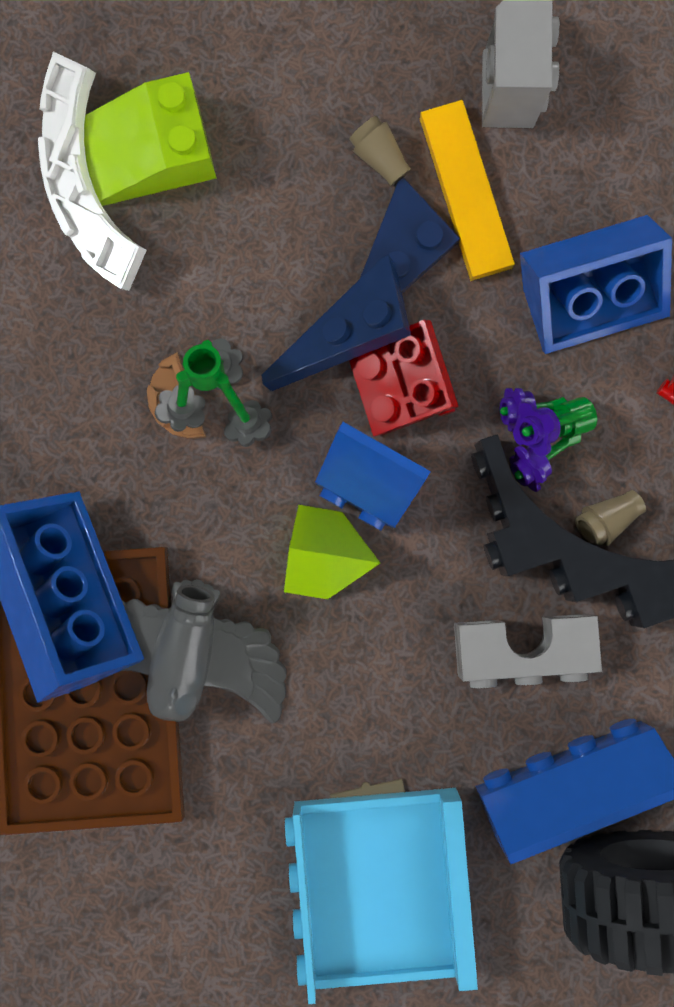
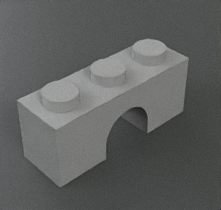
M574 614L542 617V640L536 649L525 654H518L512 651L507 642L506 626L503 621L486 620L454 623L458 677L463 682L470 681L471 688L496 687L497 679L515 678L516 685H536L543 683L542 676L560 675V681L563 682L588 680V673L602 672L598 616Z

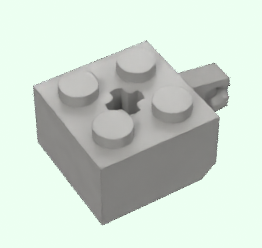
M503 0L496 6L494 22L486 49L483 50L482 127L534 128L540 113L546 112L550 91H556L559 81V62L552 61V47H556L558 42L560 21L559 17L552 16V0Z

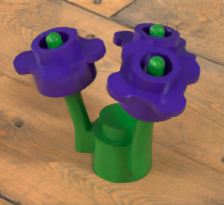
M506 388L504 398L500 401L501 420L505 425H508V431L513 432L514 439L519 444L514 449L515 455L509 458L511 472L521 485L528 486L534 492L541 489L540 483H544L547 477L552 474L549 460L566 448L580 443L581 434L594 430L597 425L595 407L586 397H578L570 401L561 397L549 402L536 403L532 392L523 391L522 388H515L514 391L512 388ZM558 437H562V440H560L553 446L550 445L551 443H554L558 439ZM520 445H527V446H529V447H527V448L525 449L524 447H522V446H520Z

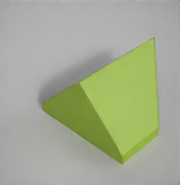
M298 505L288 552L284 586L285 593L328 600L380 564V561L343 512Z

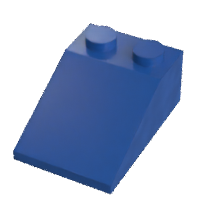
M342 422L315 483L322 488L319 495L321 498L343 509L347 502L362 511L358 519L382 531L385 525L392 529L395 528L431 471L347 423Z

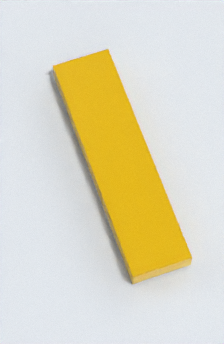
M463 100L422 111L420 122L455 233L460 238L459 246L470 281L512 269L515 263Z

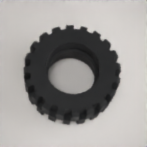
M614 831L613 834L600 833L592 835L589 839L581 838L576 840L574 844H570L559 860L563 926L565 934L571 943L582 954L591 955L594 961L604 965L611 963L621 970L629 972L640 970L646 971L647 975L663 976V973H674V831Z

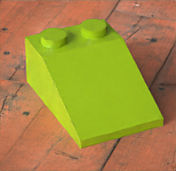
M189 72L145 82L85 115L84 146L86 162L92 185L102 206L216 179L197 96Z

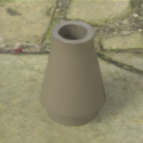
M377 116L366 121L350 137L349 140L355 146L353 152L380 174L390 186L396 184L410 172L411 168L406 163L388 123H382Z
M630 490L623 495L584 507L582 514L575 519L576 527L585 542L597 547L600 545L609 546L637 517L646 512V505L637 492Z

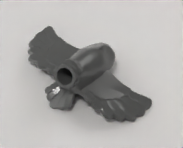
M198 579L192 582L183 580L181 583L175 582L172 586L173 601L169 609L161 608L157 604L146 606L138 599H132L127 603L122 601L144 656L143 661L122 671H133L148 675L147 702L150 713L153 716L175 722L187 720L195 711L204 686L221 688L237 694L254 705L272 724L280 719L282 702L286 697L284 680L287 675L285 666L279 661L280 651L271 643L269 630L264 628L254 629L252 624L247 621L235 624L229 619L220 620L214 618V607L220 598L219 590H214L211 585L204 584L203 581Z

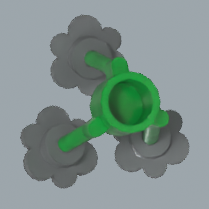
M222 338L216 339L213 342L205 340L202 344L193 346L186 352L183 358L185 370L180 371L176 375L179 385L173 391H162L159 394L160 404L155 409L156 419L161 423H170L174 431L181 432L186 426L198 428L203 425L205 420L202 410L205 408L206 402L203 397L199 395L194 396V391L190 386L201 391L221 389L234 409L228 414L230 423L224 429V435L229 441H239L241 446L248 447L254 443V440L262 441L268 438L272 429L268 423L272 419L271 411L267 408H262L259 402L254 400L242 404L231 384L238 383L243 377V370L239 365L243 360V355L238 349H232L230 343Z

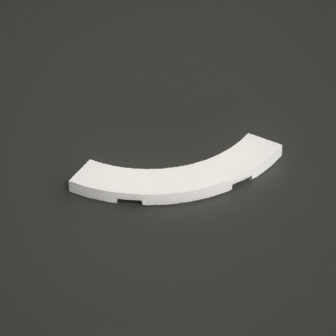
M53 52L46 72L39 108L43 111L42 137H38V149L45 190L62 231L71 238L77 249L82 253L81 257L102 277L119 288L129 291L147 250L127 237L110 219L95 193L89 176L84 146V123L89 93L96 73L75 61Z

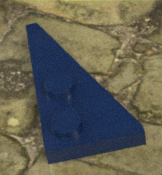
M403 177L396 185L361 274L362 277L382 257L389 255L396 264L402 293L453 249L460 240L455 232Z
M389 255L382 257L261 375L264 386L270 391H274L411 336L396 264Z

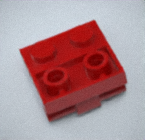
M421 320L410 325L411 336L349 360L373 437L391 433L436 415L441 417L455 412V408L459 407L430 320Z

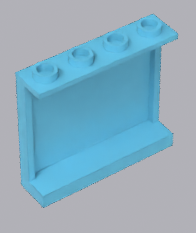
M446 788L294 801L293 817L285 818V836L287 847L295 846L296 863H289L290 892H299L300 909H293L294 939H303L304 955H297V978L299 986L307 985L308 1004H316V989L453 977L456 978L459 991L478 990L462 800L457 789Z

